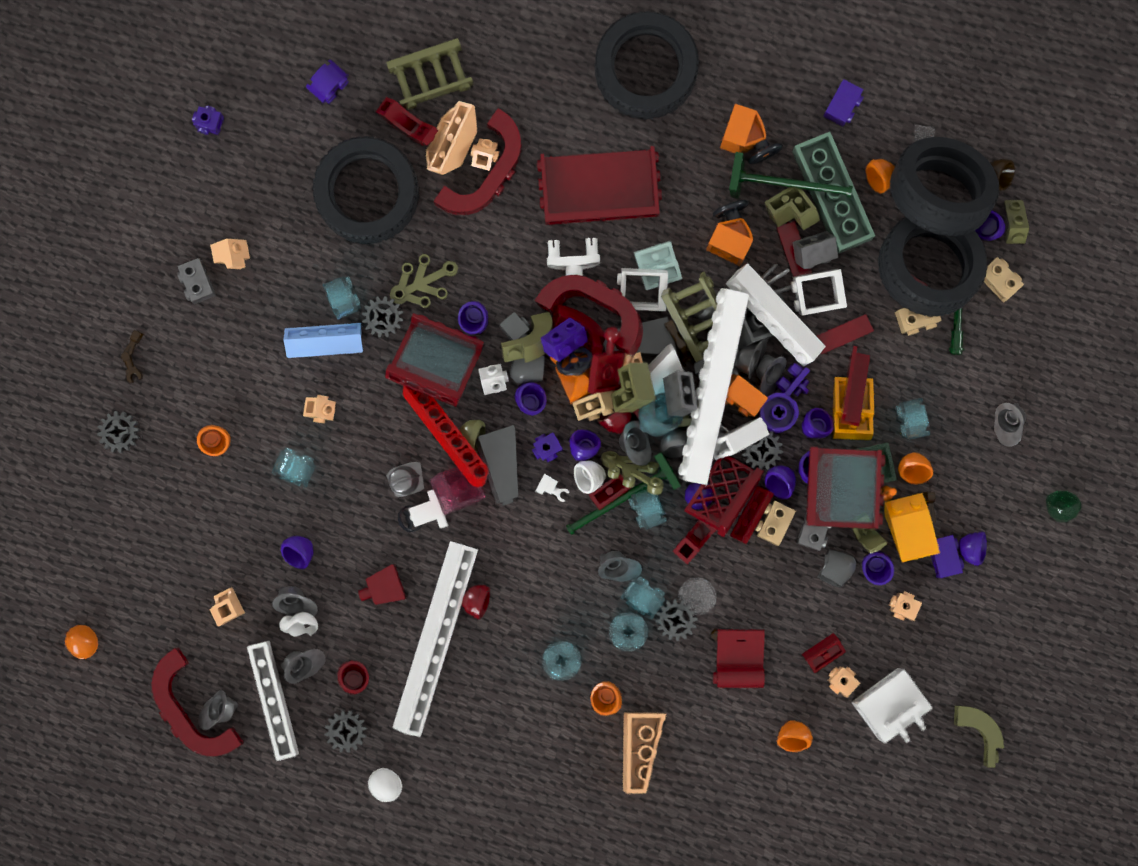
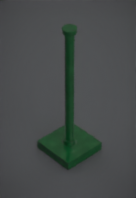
M741 152L735 153L729 187L731 198L739 199L741 183H744V181L844 194L847 197L852 195L853 186L850 185L849 187L746 173L744 171V154Z
M659 453L654 456L661 469L659 473L650 478L668 479L674 490L681 487L682 484L664 454ZM642 482L600 511L596 509L573 524H567L568 531L573 535L577 529L647 489L648 484Z

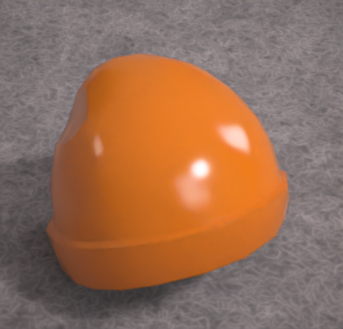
M876 159L870 161L866 166L867 181L877 193H884L890 189V179L895 168L892 163L884 159Z
M208 425L201 428L198 432L197 445L207 455L220 456L230 446L231 438L229 433L219 426Z
M917 452L905 455L898 465L899 475L910 484L925 483L933 476L930 461Z
M76 625L67 632L65 646L73 656L79 659H87L96 652L98 638L90 627Z
M609 681L600 682L591 692V704L597 713L605 716L612 715L621 708L622 696L619 689Z
M798 721L786 722L781 727L777 738V744L782 749L790 752L805 750L810 747L813 741L809 728Z

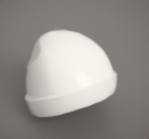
M589 460L580 461L574 467L575 482L583 493L589 494L602 486L606 478V472L596 462Z
M380 768L369 777L368 786L370 792L382 802L394 801L402 792L401 779L392 770Z

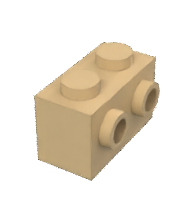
M997 257L987 265L984 283L1003 303L1024 285L1021 282L1022 278L1008 268L1009 265L1004 259Z
M906 308L895 312L901 333H907L908 336L919 333L918 329L925 327L926 330L937 327V323L942 321L940 316H924L909 311Z
M615 390L593 394L572 402L578 421L587 418L589 421L599 419L600 414L606 416L614 413L611 394Z
M773 501L772 504L769 503L764 512L766 514L764 521L760 520L756 527L757 536L779 546L796 511L777 501Z

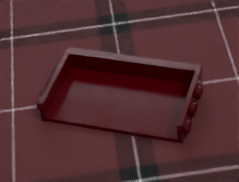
M650 146V150L544 157V154H540L541 160H537L538 172L542 171V179H538L539 190H543V197H540V208L545 211L546 225L659 217V200H662L661 189L657 187V182H660V170H656V163H659V154L655 152L654 146Z

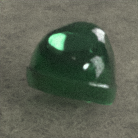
M1056 491L1049 494L1046 498L1048 513L1057 522L1071 521L1077 517L1082 508L1080 499L1068 491Z

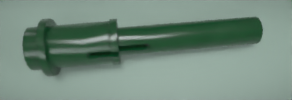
M962 308L954 312V329L951 331V348H949L951 355H962V351H964V348H962L964 332L961 331Z

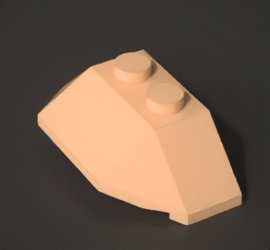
M458 101L455 104L456 106L441 118L436 128L438 132L426 150L427 170L444 175L462 166L477 133L475 106L472 104Z

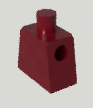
M395 564L389 565L366 579L368 587L358 590L361 601L372 598L374 605L407 599Z

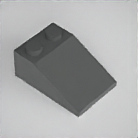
M778 293L777 295L784 301L782 294ZM747 307L738 343L740 350L744 347L760 343L764 339L767 340L775 337Z

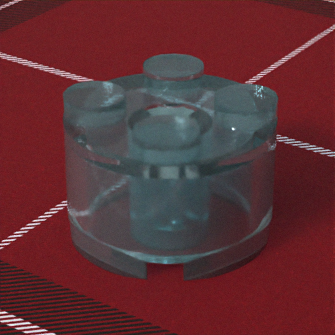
M342 276L322 284L323 289L327 293V300L337 320L358 312V309L361 308L357 294H352L353 285L349 276Z
M665 393L655 395L656 400L641 407L638 412L640 429L655 437L664 436L676 429L683 421L681 416L668 415Z
M922 398L900 402L899 406H896L897 419H902L903 424L900 425L901 437L906 438V440L930 436V431H926L929 422L925 405H920L923 402Z
M289 448L280 451L271 473L273 475L279 473L281 474L280 479L297 486L303 483L304 488H307L316 468L313 462L314 459L306 455L302 457L295 455L296 452Z
M647 488L632 494V498L628 499L632 510H636L638 513L636 520L640 528L648 530L668 521L667 518L662 517V515H665V511L658 495L649 493Z
M641 576L637 579L633 578L620 598L622 600L626 598L628 606L643 616L645 613L649 614L648 618L652 620L665 601V593L658 588L653 589L648 586L649 582Z
M632 612L620 613L610 623L609 637L618 649L628 652L635 651L646 642L648 627L641 616ZM627 626H630V629L634 630V633H631L630 637H627V635L623 633V630H626Z
M568 641L553 642L544 651L542 658L543 668L553 679L568 680L575 676L580 669V652L575 645ZM559 655H562L563 658L567 657L563 666L561 663L557 664L556 662L559 659Z

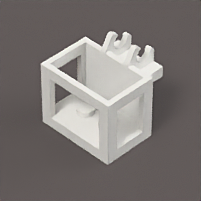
M900 668L895 669L851 702L878 740L884 743L898 733L906 742L910 741L904 729L913 722H916L922 731L925 730L926 727L923 725L924 722L920 717L932 709L906 671Z

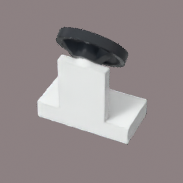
M435 489L427 492L430 501L417 506L408 505L399 511L398 523L403 530L415 532L421 528L422 524L436 519L441 529L448 526ZM402 513L406 516L405 520L408 523V528L402 523Z

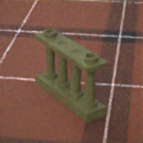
M458 38L386 62L390 74L394 73L397 75L405 98L400 100L403 108L407 110L413 109L418 103L457 90L463 92L471 88L470 86L473 85L472 77L465 79L457 55L458 51L461 50ZM445 55L451 58L458 78L457 82L447 84L439 61L440 57ZM427 61L433 64L440 84L439 88L429 90L421 67L422 63ZM409 67L415 69L422 90L421 94L411 96L404 75L405 69Z
M705 272L700 274L699 283L677 293L672 292L671 288L663 290L661 295L696 362L703 359L704 352L709 344L708 340L699 342L696 335L698 332L712 327L713 322L712 318L693 326L689 324L687 319L689 316L710 306H713L715 311L717 308V295L713 289L714 284L711 277L706 276ZM702 289L705 290L709 299L690 308L681 309L678 304L679 300Z

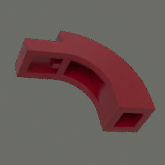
M386 97L376 110V113L386 122L421 146H427L431 143L438 132L434 126L419 120L404 109L396 100Z
M558 304L552 316L553 329L568 318H572L585 327L588 342L583 345L584 348L589 349L593 354L602 353L605 341L602 328L586 314Z
M714 503L708 510L717 508L716 503ZM718 512L709 514L710 519L717 523L719 522L720 516ZM698 520L675 547L673 552L688 564L717 529Z

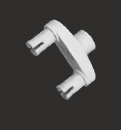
M590 238L585 240L587 255L560 257V241L554 240V248L553 241H548L549 257H547V266L552 269L565 270L566 275L583 276V269L592 268L600 264V255L598 254L597 247L598 239L592 238V246Z

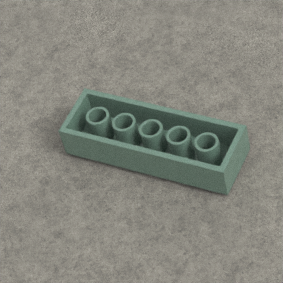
M831 132L796 145L792 152L805 181L843 187L853 186L851 197H847L844 194L809 190L826 231L836 237L838 254L871 241L875 237L874 231Z

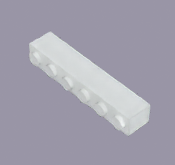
M748 263L738 269L727 281L726 285L730 290L749 294L747 308L803 367L813 362L826 347Z
M270 641L248 646L247 649L276 760L294 757L299 754Z

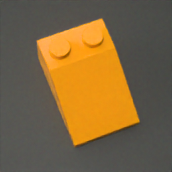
M923 493L885 502L884 514L902 562L940 553Z

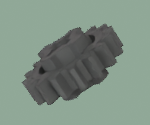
M380 296L376 297L377 302L371 299V306L365 305L364 307L367 309V312L362 313V315L366 316V319L362 322L368 323L365 329H372V335L378 332V337H382L383 333H385L386 337H389L390 331L396 334L395 328L402 327L398 324L399 321H404L400 317V314L404 312L398 311L400 304L394 305L395 299L388 301V296H384L383 300H381ZM379 304H386L390 307L388 309H382V307ZM372 310H373L374 313H375L373 320H371V312H372ZM380 312L382 314H387V316L385 317L386 322L385 320H379V318L381 317ZM395 313V322L393 324L391 319L392 315ZM379 324L384 325L387 329H378L376 326Z
M114 411V416L108 413L107 420L101 419L104 424L103 426L98 425L101 432L97 433V436L102 437L99 441L101 444L106 443L105 449L108 450L111 447V452L115 453L118 449L119 453H123L124 448L130 451V445H137L134 439H140L136 432L141 430L135 428L138 422L132 421L133 416L129 415L126 418L127 413L122 412L120 415L119 412ZM122 420L126 421L130 427H125ZM118 429L124 430V432L119 433V436L112 434L117 432ZM108 437L113 438L116 445L111 443Z
M772 431L768 436L759 440L757 445H750L743 449L745 453L742 454V457L748 458L745 463L751 462L752 469L758 466L762 470L764 466L766 470H769L770 464L774 467L776 466L774 461L781 460L778 454L783 453L782 450H779V447L783 444L777 443L779 436L773 438ZM768 439L773 443L774 447L768 444ZM763 444L767 452H764L761 457V452L757 448H760ZM750 453L755 454L757 461L751 457ZM774 455L770 461L765 462L766 456Z
M674 598L672 604L667 600L666 607L664 605L660 606L663 611H657V615L660 618L656 619L655 622L661 624L657 629H663L662 636L668 634L669 640L673 636L676 637V641H679L680 636L687 639L686 633L692 635L693 631L691 628L697 627L693 623V621L698 620V617L693 616L696 610H690V603L684 605V599H682L681 603H678L677 598ZM677 607L676 611L672 613L667 612L670 608ZM683 610L688 613L690 620L685 618ZM678 615L680 616L679 620L682 622L674 624V620L671 618H675ZM664 620L668 621L670 630L665 626ZM681 627H685V628H686L685 630H683V631H681V632H676L677 629H679V628H681Z
M342 710L341 715L337 712L334 714L335 719H328L331 724L325 726L329 732L324 735L330 737L327 743H334L332 749L338 746L339 752L346 748L347 753L351 752V747L357 750V743L360 745L364 743L361 738L367 737L363 733L367 727L362 726V723L365 721L364 719L359 721V713L353 716L352 710L348 714H346L345 710ZM349 719L353 720L357 726L350 724ZM340 720V726L338 729H334V725ZM344 726H346V729H350L351 731L347 734V736L345 735V733H341V730L344 729ZM358 733L357 739L352 743L351 737ZM335 737L342 739L343 744L338 742Z

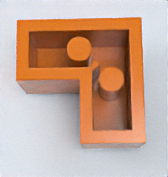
M731 374L725 404H730L731 406L735 404L739 408L738 412L745 417L748 415L755 417L768 397L741 376Z

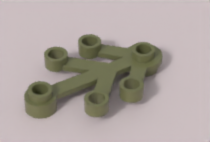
M422 254L419 257L420 264L413 284L407 286L409 275L413 273L414 268L410 263H405L402 266L403 273L399 285L391 289L390 298L395 299L394 303L404 304L408 301L418 304L424 309L429 308L431 301L428 297L423 296L420 298L411 293L418 290L437 296L440 300L446 299L448 292L445 288L438 289L428 286V284L444 276H455L458 272L457 264L453 261H447L442 269L424 277L426 268L431 260L428 255ZM423 257L428 258V262L422 263L421 259ZM452 265L454 267L453 271H447V266ZM410 266L411 271L405 272L404 268ZM398 291L403 292V296L400 298L396 297ZM445 291L446 294L444 297H440L438 293ZM424 299L429 301L426 306H423L421 303Z
M607 451L601 455L602 464L608 467V476L610 478H618L620 474L619 468H621L624 478L623 485L625 487H634V477L648 484L647 491L654 495L662 493L664 484L660 478H650L641 473H657L658 463L649 462L644 466L635 465L628 456H619L614 451Z

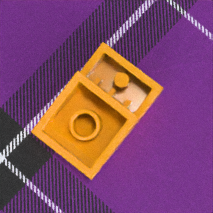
M835 377L833 439L871 440L874 434L873 379L867 378L861 419L858 427L840 423L847 378Z

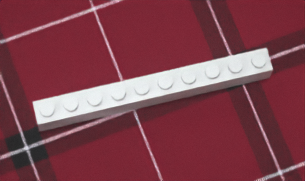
M721 288L717 294V308L712 316L713 326L708 334L709 344L704 352L705 362L699 374L700 384L695 392L697 410L691 413L692 420L691 425L687 429V443L682 451L683 461L678 469L679 478L682 480L707 485L749 298L747 293Z
M451 541L449 543L393 724L394 729L405 734L421 737L478 552L477 549Z

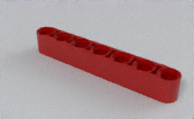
M403 386L404 398L472 486L482 487L488 476L487 466L433 397Z

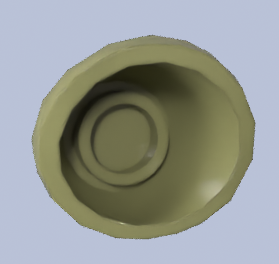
M469 420L459 428V431L477 453L476 439L478 436L486 434V425L481 420Z

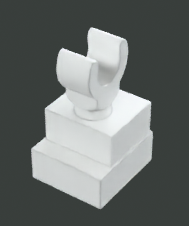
M546 474L543 475L535 492L541 495L544 491L550 495L554 494L561 502H565V500L560 497V493H569L567 489L555 487L558 481Z

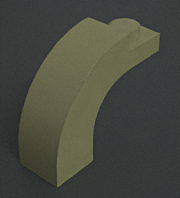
M549 312L531 316L532 332L526 337L501 343L504 362L524 358L526 363L545 354L541 337L553 329L552 318Z
M955 705L954 725L973 727L980 732L984 740L983 765L995 768V763H998L999 760L996 748H1004L1002 733L998 725L989 715L981 710Z

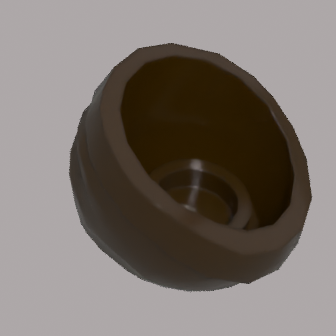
M1008 159L990 162L996 172L1000 191L1007 189L1014 178V162Z

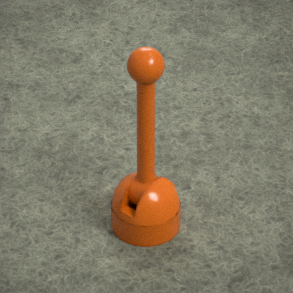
M889 486L880 488V494H883V501L891 500L897 493L895 488Z

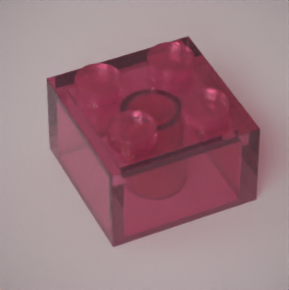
M458 467L441 472L429 480L444 515L474 505L486 498L482 487L472 486Z

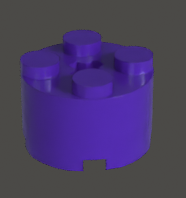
M331 59L328 60V66L324 63L310 79L313 82L311 86L308 83L306 85V88L322 103L327 102L328 104L336 98L335 92L339 88L343 90L349 83L347 79L348 74Z
M784 393L769 395L758 412V418L761 417L767 426V430L773 433H782L790 429L797 421L799 415L797 403ZM776 409H778L779 412L782 411V415H780L779 418L777 415H774Z

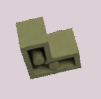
M789 187L764 202L769 216L777 227L795 218L801 228L805 230L820 221L816 207L801 188Z
M628 363L618 369L622 388L611 394L615 413L634 412L656 400L648 363Z

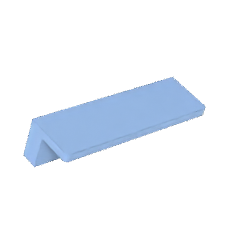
M361 323L285 328L284 345L287 358L362 353Z

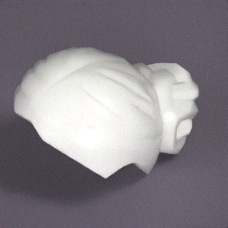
M306 612L297 613L293 617L286 615L279 623L281 631L289 633L294 637L305 633L312 636L318 629L315 617ZM304 624H308L311 626L305 628Z

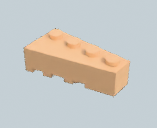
M624 712V792H647L658 741L662 733L661 729L666 717L665 713Z

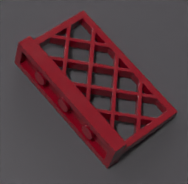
M730 456L717 459L709 473V484L700 485L685 508V512L717 529V534L725 537L760 482L763 470L759 468L754 470ZM722 460L730 463L731 468L722 469L720 463ZM743 470L749 474L747 478L739 479L737 471ZM733 472L735 480L726 481L724 474ZM720 475L722 482L713 484L711 477ZM737 484L738 492L730 493L727 485ZM724 486L726 494L717 495L715 488ZM711 489L713 496L704 498L702 491ZM728 498L730 505L720 507L718 500ZM715 500L717 508L707 510L705 502ZM702 503L704 511L697 512L692 509V506ZM718 512L720 516L719 522L717 523L710 519L709 514Z

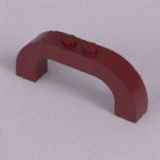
M499 108L495 111L487 125L505 143L502 156L480 188L474 193L460 195L444 186L434 200V204L442 210L455 215H469L479 212L488 206L496 195H501L505 188L503 186L505 181H510L516 172L514 168L521 155L520 133L512 118Z
M581 275L562 276L548 283L536 297L535 302L537 305L551 314H554L558 304L562 305L572 297H585L621 317L620 337L614 344L618 350L634 357L640 347L643 338V324L638 312L632 303L622 296L619 290L607 288V285L600 280L595 282Z
M179 647L174 648L160 660L152 677V694L158 708L161 710L159 712L160 716L165 722H169L172 734L176 738L179 737L183 744L195 753L205 756H219L235 750L244 742L234 727L218 737L204 736L197 730L172 692L173 678L178 671L189 664V661Z

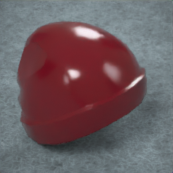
M614 411V413L606 416L601 414L597 421L607 431L621 434L625 425L631 421V412L615 413Z
M474 585L466 590L461 603L466 613L479 620L484 616L489 605L490 588L486 585Z
M351 660L340 666L337 677L341 688L345 692L358 694L366 689L369 683V673L361 662Z

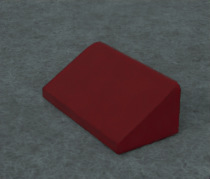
M619 474L618 478L610 479L589 494L590 499L599 511L631 489L623 485L624 478L621 474Z
M832 633L802 653V656L815 674L846 653V650L839 638Z

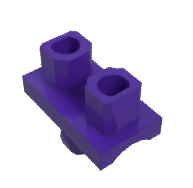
M792 363L787 369L793 376L791 381L789 382L782 376L775 385L782 391L781 393L788 396L795 390L793 394L798 397L801 392L804 394L809 392L806 388L809 381L804 378L810 370L807 367H801L796 363Z

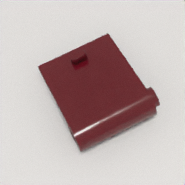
M718 629L716 672H713V684H716L717 688H764L765 630Z

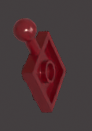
M609 327L604 332V337L607 341L606 352L593 354L588 385L589 393L597 394L620 389L621 382L618 369L623 367L625 352L620 350L614 351V344L620 337V333L615 327Z

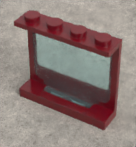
M413 313L411 324L392 363L388 364L385 378L457 407L483 350L484 342L478 337L468 336L458 329H451L441 322H434L424 315Z
M810 447L806 525L879 529L883 518L882 513H879V505L883 506V494H880V486H884V474H881V467L885 465V455H882V450L865 451Z

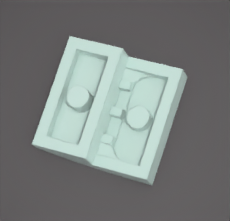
M671 241L634 252L639 269L667 270V284L682 279ZM641 276L646 290L659 286V276Z

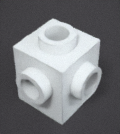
M501 364L478 369L484 395L507 390L505 382H509L507 371H502Z

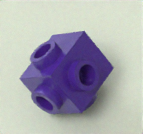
M199 106L198 110L193 114L192 122H194L193 125L198 129V132L209 135L210 132L219 135L224 116L211 106H205V108Z
M544 433L535 438L536 442L533 443L535 448L532 449L537 460L541 458L542 461L547 460V462L558 457L557 453L563 450L554 433L547 436ZM548 445L550 446V449L548 451L543 450V446Z

